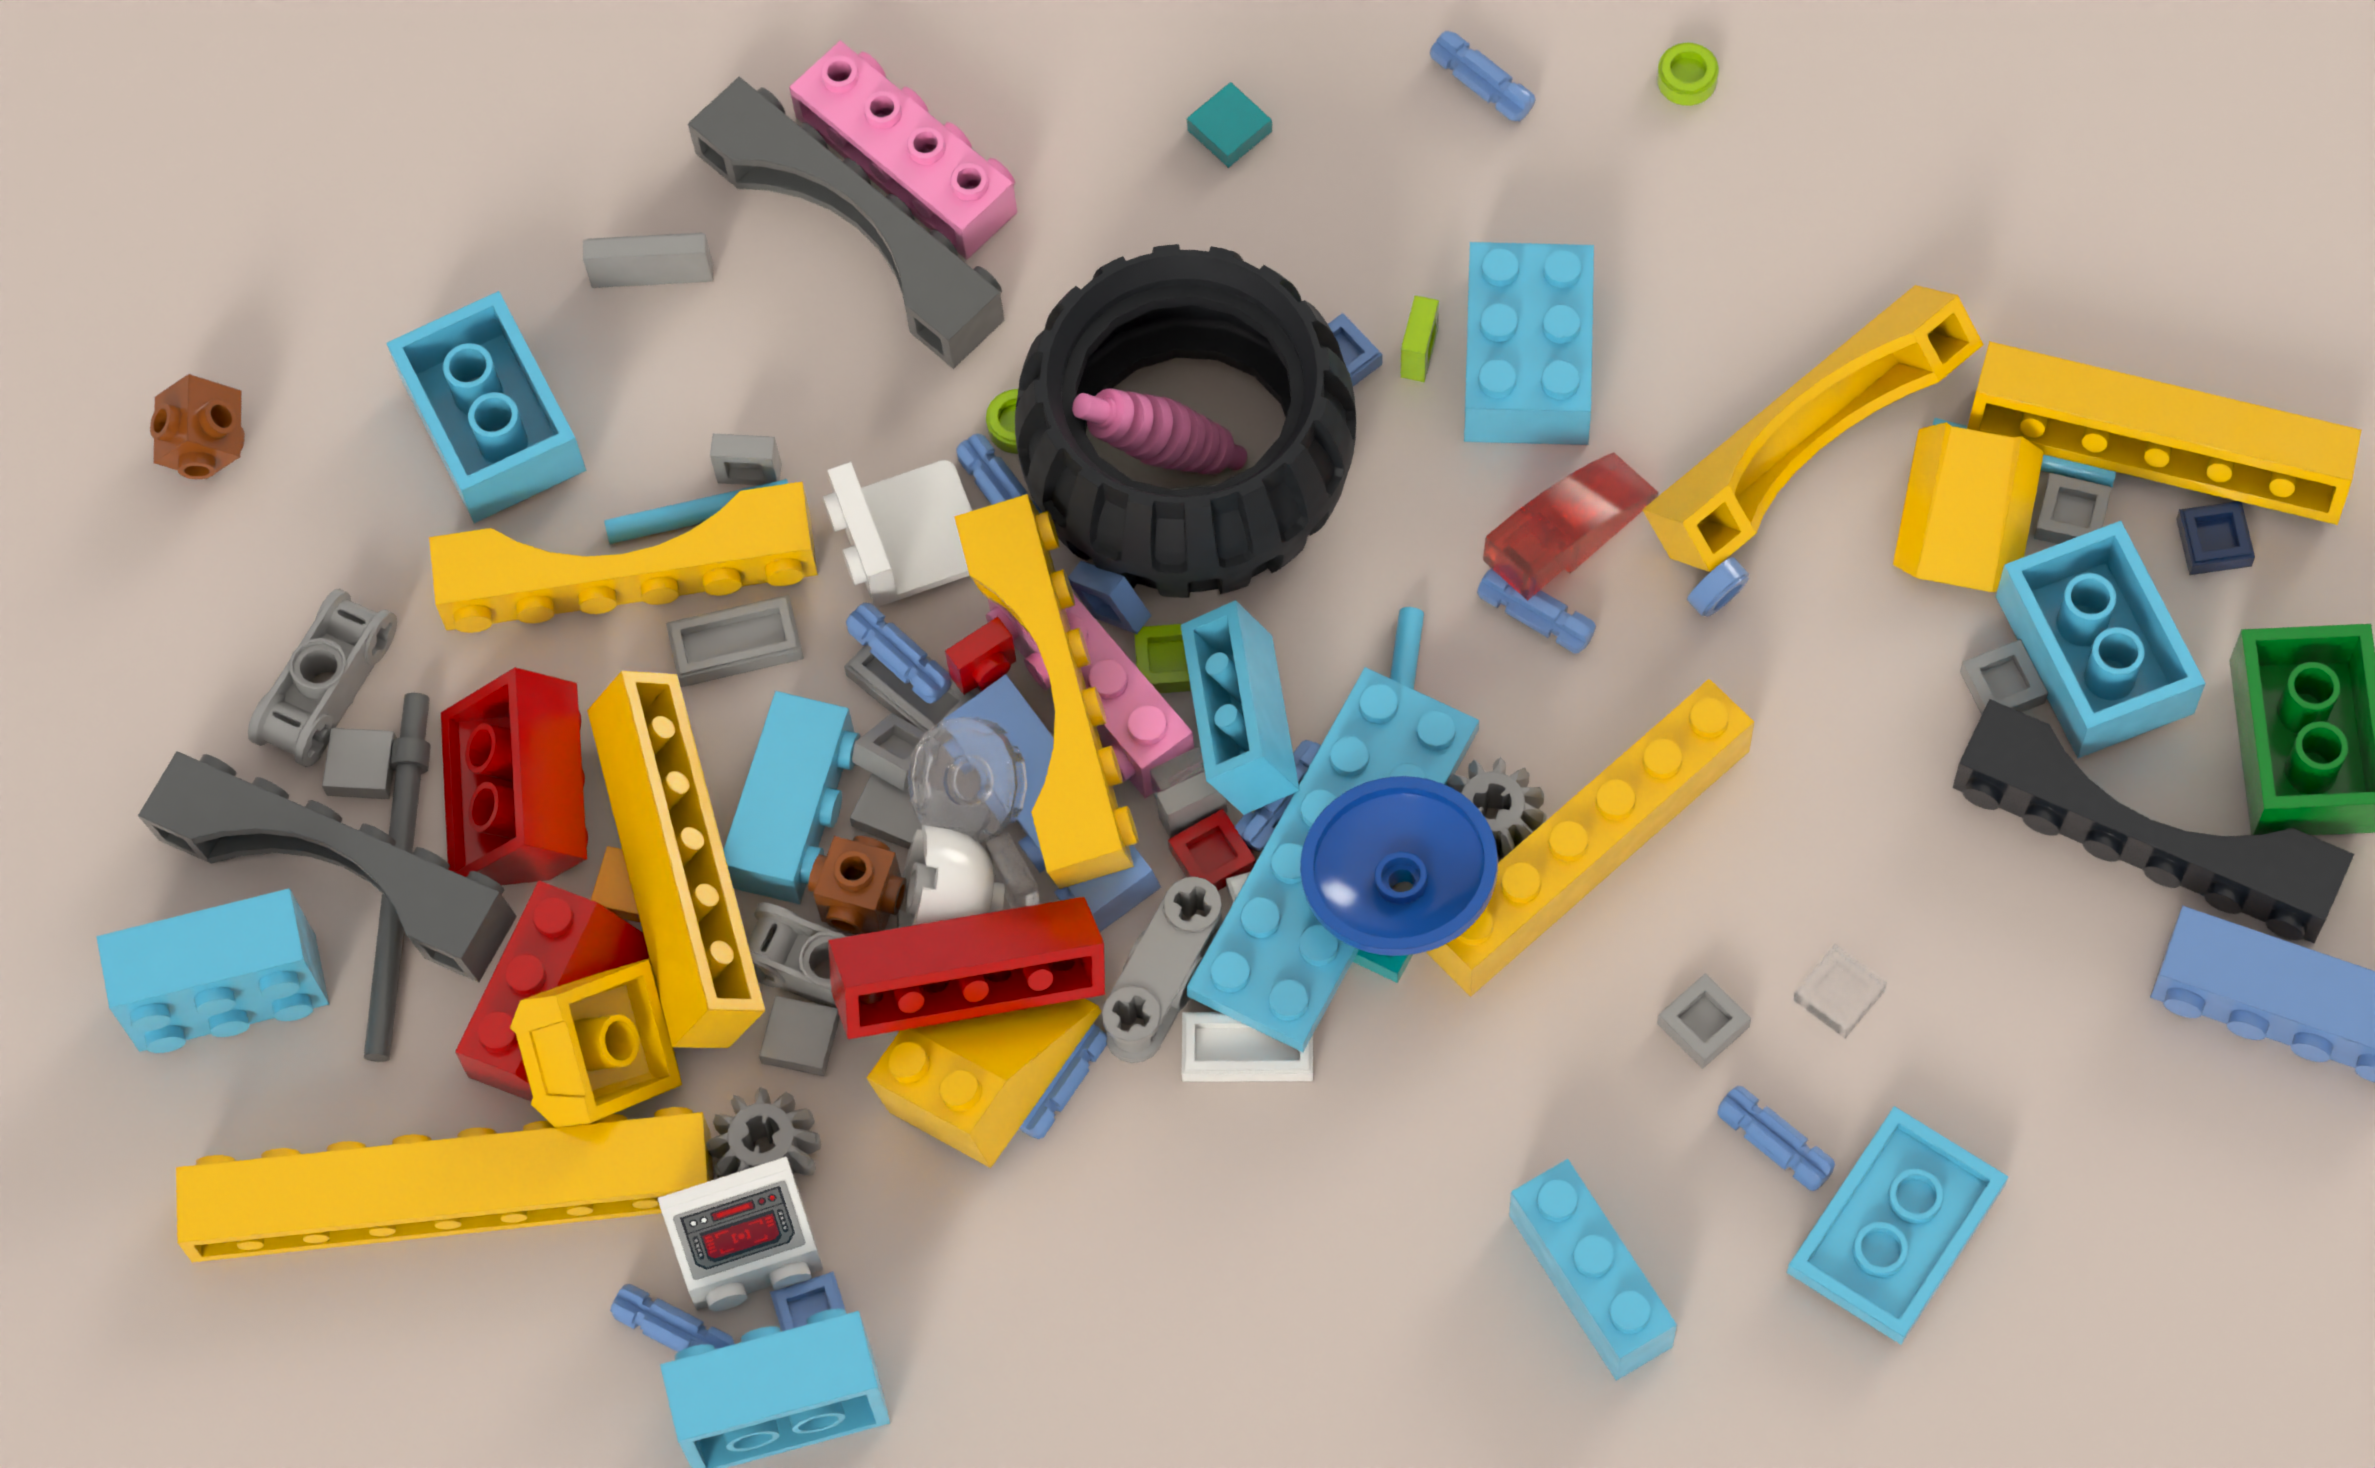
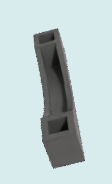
M739 76L688 123L695 154L737 189L768 190L800 197L831 210L856 227L880 251L895 275L904 299L910 333L953 369L1004 321L1001 301L1002 289L997 280L987 270L980 266H976L974 269L968 266L958 257L957 250L942 233L937 230H932L928 233L914 221L911 210L901 199L893 194H888L886 197L871 185L868 175L856 162L849 158L841 161L828 150L826 141L816 129L807 123H802L800 126L785 114V110L779 100L767 89L761 87L756 91Z
M176 751L138 814V817L159 841L211 864L239 856L281 853L313 857L341 866L370 882L390 900L396 909L407 937L425 959L476 982H480L517 917L502 896L504 888L499 883L476 871H470L469 875L464 877L448 870L450 865L443 858L424 848L416 847L413 854L395 846L396 841L391 836L369 824H362L359 830L341 823L343 819L339 814L319 802L309 800L304 807L288 800L289 794L285 790L264 778L256 777L251 784L235 777L236 771L216 757L203 754L201 759L197 760Z

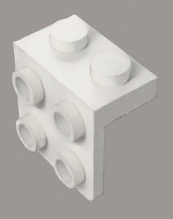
M941 460L862 488L851 462L827 470L833 493L822 496L828 517L834 532L845 529L851 547L845 548L842 551L854 585L865 582L873 605L876 608L970 576L954 516L970 512L972 509L952 462Z

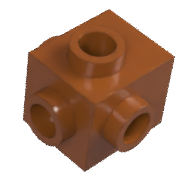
M187 374L155 396V408L150 422V433L154 438L153 463L178 470V473L185 478L208 479L240 458L245 440V433L241 427L242 390Z
M834 836L827 856L819 854L814 861L809 877L808 890L813 892L822 922L842 932L866 934L884 931L890 914H898L905 896L907 879L901 877L896 853L890 851V848L885 843L867 836H855L853 841Z

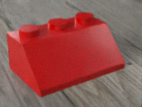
M514 667L440 712L447 863L450 865L448 870L467 877L470 871H476L488 876L502 886L538 882V880L548 881L587 860L588 831L585 826L583 792L585 774L582 769L580 740L582 719L578 706L577 683Z
M538 880L455 1051L468 1078L531 1102L533 1095L517 1036L510 1029L520 1000L614 968L645 959L650 961L643 932L598 902Z

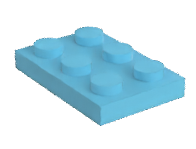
M1894 1106L1789 1263L1787 1273L1902 1345L2005 1187L2009 1176Z

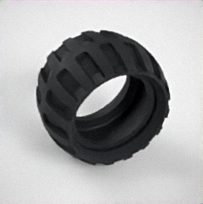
M1179 244L1153 247L1150 254L1127 261L1122 256L1103 265L1096 270L1093 279L1082 289L1077 286L1072 288L1049 314L1045 329L1035 338L1030 346L1019 379L1015 410V436L1018 457L1024 479L1033 500L1042 513L1049 511L1058 538L1080 559L1086 561L1093 559L1096 568L1124 576L1133 589L1137 584L1158 589L1161 596L1189 598L1190 592L1219 589L1220 594L1247 587L1252 577L1267 569L1273 573L1284 567L1303 550L1308 535L1311 536L1318 532L1332 514L1342 494L1354 455L1356 407L1353 385L1339 344L1329 325L1312 304L1301 300L1297 288L1282 275L1265 265L1259 269L1244 262L1238 253L1223 248L1211 246L1209 251L1180 250ZM1174 358L1218 360L1254 376L1281 404L1286 419L1280 437L1253 467L1215 486L1170 490L1134 481L1099 457L1086 435L1087 421L1075 417L1072 412L1073 401L1081 393L1096 396L1104 389L1114 388L1137 369Z

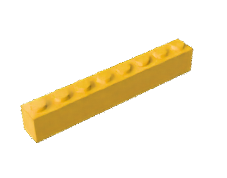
M668 1107L656 1111L654 1117L628 1120L624 1115L611 1114L592 1123L554 1127L549 1121H536L524 1125L523 1131L497 1133L490 1128H469L460 1131L457 1134V1138L432 1140L425 1135L410 1134L394 1138L392 1145L366 1147L365 1144L360 1142L343 1141L327 1146V1151L306 1154H301L300 1151L295 1149L276 1148L263 1152L261 1158L239 1161L226 1155L204 1156L196 1160V1165L176 1167L177 1243L191 1262L659 1214L662 1213L658 1201L659 1197L714 1180L713 1160L707 1148V1142L711 1139V1132L703 1112L693 1113L691 1109L685 1107Z

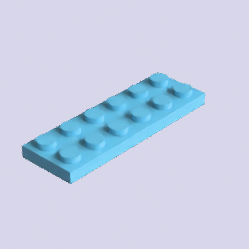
M1364 667L1300 782V791L1294 793L1187 985V997L1298 1051L1304 1052L1359 949L1344 943L1326 930L1317 920L1306 900L1301 880L1300 860L1304 841L1312 824L1320 813L1337 797L1358 785L1372 780L1395 776H1410L1430 779L1447 785L1452 773H1456L1479 731V720Z

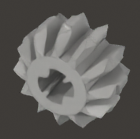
M1501 757L1493 764V772H1485L1482 765L1473 760L1468 765L1469 779L1452 773L1447 786L1468 798L1481 811L1484 817L1487 814L1488 808L1499 810L1496 819L1486 818L1496 842L1497 855L1502 860L1546 821L1547 815L1539 809L1544 804V793L1541 787H1527L1530 774L1526 771L1525 767L1508 776L1505 774L1506 763Z
M759 1087L755 1094V1104L747 1106L743 1098L736 1095L733 1096L731 1104L735 1112L734 1117L715 1114L713 1124L716 1131L721 1135L710 1139L707 1142V1148L710 1156L719 1159L714 1166V1171L718 1178L786 1156L793 1174L794 1172L803 1175L814 1174L816 1166L814 1160L808 1154L814 1153L821 1148L819 1134L810 1131L815 1121L809 1109L805 1108L795 1111L796 1103L794 1097L787 1091L771 1104L767 1089ZM767 1137L769 1143L773 1144L774 1142L775 1145L772 1150L761 1153L760 1147L758 1145L755 1147L754 1145L758 1139Z

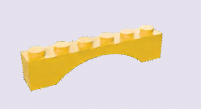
M1914 285L1642 510L1670 559L1711 572L1757 534L1762 518L1778 492L1796 471L1820 449L1848 428L1877 410L1911 393L1940 382L1980 349L1984 344L1959 296Z
M803 481L741 490L720 511L689 532L657 546L624 554L578 556L553 553L517 542L493 528L429 537L435 605L446 631L456 629L465 633L484 631L491 627L492 624L515 620L524 623H541L550 620L555 614L582 611L587 614H602L613 610L617 605L642 601L651 605H662L673 602L682 595L702 592L716 596L728 595L738 591L742 586L768 583L773 586H789L800 582L803 577L818 575L810 511Z
M1028 494L954 516L969 575L984 596L1008 611L1031 634L1039 648L1050 677L1055 709L1053 750L1044 785L1031 811L1047 873L1058 888L1062 889L1134 867L1129 846L1139 843L1138 835L1129 807L1118 808L1113 786L1123 783L1122 775L1112 746L1102 748L1097 726L1107 723L1106 715L1097 688L1094 686L1087 689L1081 667L1091 664L1090 655L1080 627L1071 630L1065 609L1075 606V600L1065 570L1055 571L1050 551L1060 548L1049 511L1039 514Z

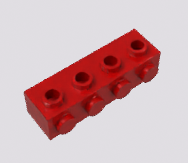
M1085 896L828 940L831 993L848 1040L1105 995L1104 941Z

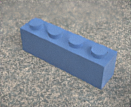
M1005 674L944 718V721L955 737L946 746L967 775L979 769L991 786L981 794L1003 824L1013 817L1027 835L1018 841V844L1038 872L1042 873L1046 870L1031 811L1045 782L1054 738ZM1134 845L1129 846L1134 867L1066 888H1058L1054 891L1060 901L1085 896L1099 932L1162 888L1154 872Z
M2182 906L2150 998L2162 1001L2166 1009L2177 1015L2187 1018H2199L2202 1015L2225 1023L2231 1032L2243 1038L2262 1040L2266 1037L2289 1045L2295 1054L2304 1059L2315 1062H2327L2330 1059L2353 1067L2360 1077L2375 1083V971Z

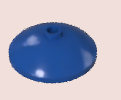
M1395 776L1380 778L1358 785L1337 797L1320 813L1305 838L1301 853L1300 873L1305 897L1311 911L1332 935L1354 948L1369 953L1402 956L1418 954L1443 946L1456 939L1477 921L1489 904L1495 889L1498 875V855L1496 842L1486 818L1463 794L1447 785L1430 779ZM1400 882H1408L1413 885L1410 890L1404 892H1396L1392 889Z

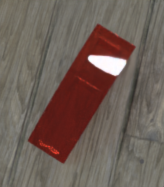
M1613 452L1585 465L1558 481L1490 532L1485 538L1483 561L1528 601L1562 570L1565 569L1571 574L1640 514L1644 507L1658 497L1659 492Z

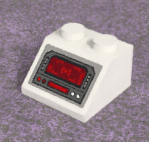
M787 1156L658 1198L688 1292L696 1310L709 1307L711 1311L731 1309L745 1302L749 1293L771 1286L774 1290L789 1287L810 1280L811 1273L823 1270L802 1198Z

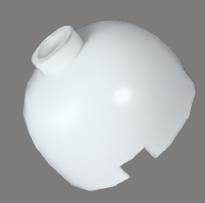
M922 825V830L917 829L908 851L903 877L907 879L906 912L899 910L897 928L1002 911L1005 887L1003 883L994 882L992 861L981 844L968 835L950 829Z

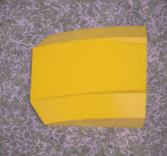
M1947 422L1920 428L1911 463L1893 565L1918 579L1997 592L2004 565L2023 558L2025 555L2044 451L2023 436L2014 438L1954 427Z
M649 959L601 972L520 1000L510 1029L517 1036L533 1095L530 1104L554 1127L592 1123L682 1085L675 1050L671 1045Z

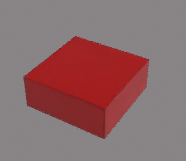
M1223 809L1168 839L1169 851L1185 876L1206 879L1218 891L1226 887L1227 878L1251 872L1256 863L1255 857Z

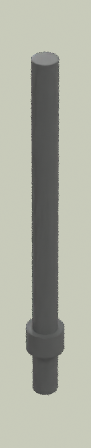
M407 693L404 695L400 738L393 740L390 768L396 771L389 836L396 841V847L412 854L421 774L428 771L431 750L430 743L425 741L430 698L422 693ZM383 894L364 1048V1058L374 1062L390 1060L404 929L395 907Z

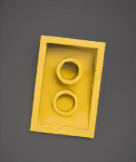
M1079 999L901 1030L866 1078L889 1113L991 1168L1102 1011L1097 1004L1087 999Z

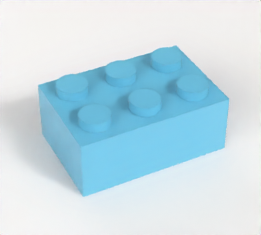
M1470 242L1464 442L1589 444L1592 394L1594 245Z
M500 291L386 343L399 377L473 523L587 471L576 438Z
M2122 521L2115 522L2004 565L1996 598L2017 640L2021 639L2048 692L2047 699L2077 759L2195 713L2206 683Z
M290 888L96 936L109 1009L139 1052L145 1050L152 1053L171 1052L184 1046L186 1040L209 1034L215 1037L235 1036L245 1032L249 1028V1024L273 1018L279 1021L299 1020L310 1015L313 1012V1008L329 1005L316 934Z
M844 1309L821 1311L810 1316L806 1320L807 1325L782 1332L780 1328L773 1326L758 1328L744 1334L740 1338L741 1343L715 1349L713 1345L709 1344L688 1347L676 1353L674 1361L660 1364L678 1443L691 1468H728L890 1424L873 1351L859 1311L846 1314Z

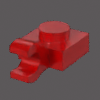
M998 616L945 650L950 677L963 695L976 687L982 692L1007 674L1011 664L1016 662L1012 634Z

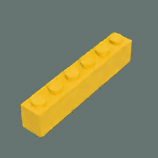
M1991 341L1988 344L1967 429L2014 438L2023 436L2044 451V455L2335 525L2339 523L2353 480L2362 431L2361 429Z
M621 670L587 712L672 1047L729 1048L765 1012V1007L677 674Z
M1710 679L1705 681L1498 862L1497 882L1493 895L1481 916L1456 939L1443 946L1426 951V953L1470 997L1474 995L1750 751L1754 721Z

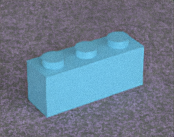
M1236 600L1181 624L1206 781L1243 815L1300 791L1272 635Z
M775 691L723 849L733 889L800 905L806 885L809 883L814 861L819 854L824 855V849L819 848L825 826L833 828L839 817L842 791L837 790L843 769L852 770L855 765L852 762L854 744L861 736L860 733L854 731L849 708Z
M1568 1159L1511 1191L1509 1217L1616 1381L1673 1347L1677 1328L1676 1322Z

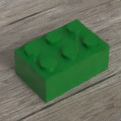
M2371 624L2241 629L2229 662L2251 835H2263L2290 828L2309 835L2375 833V648Z

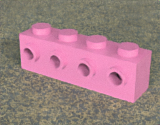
M840 40L789 87L795 116L799 121L807 123L816 129L826 143L845 159L849 158L856 162L865 171L869 179L884 192L893 194L901 199L911 210L913 216L931 231L937 230L942 233L966 260L1017 213L1014 192L1015 180L1007 168L994 158L986 161L972 149L966 135L957 126L950 122L943 125L930 115L924 101L912 89L903 87L900 90L890 82L879 63L868 53L862 51L857 54Z
M1074 595L1075 606L1065 610L1071 630L1080 627L1089 651L1091 664L1081 667L1086 688L1094 686L1097 688L1105 711L1107 723L1097 726L1102 748L1112 746L1120 767L1123 782L1129 779L1146 799L1195 762L1193 732ZM988 598L990 612L985 615L987 621L990 622L997 616L1012 634L1014 646L1025 657L1024 663L1031 676L1044 690L1051 688L1050 677L1039 648L1031 634L1008 611Z

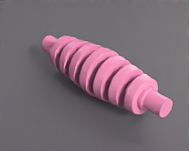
M1104 389L1096 396L1081 393L1073 401L1072 412L1074 416L1087 421L1088 429L1093 436L1145 464L1165 469L1215 475L1226 467L1239 470L1246 463V449L1234 444L1232 434L1228 429L1198 414L1193 409L1176 400L1136 392Z

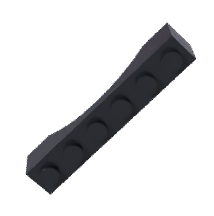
M1989 699L1959 762L1952 787L1961 791L1969 802L1978 807L1988 810H1996L1998 808L2021 817L2024 823L2036 832L2049 836L2061 834L2082 843L2087 852L2099 859L2109 862H2116L2118 860L2142 869L2150 880L2159 885L2170 888L2182 886L2204 896L2208 904L2222 912L2229 914H2239L2242 912L2265 922L2270 931L2289 940L2305 939L2315 943L2354 857V854L2294 828L2263 835L2218 836L2189 832L2151 820L2119 803L2091 781L2066 753L2050 724Z

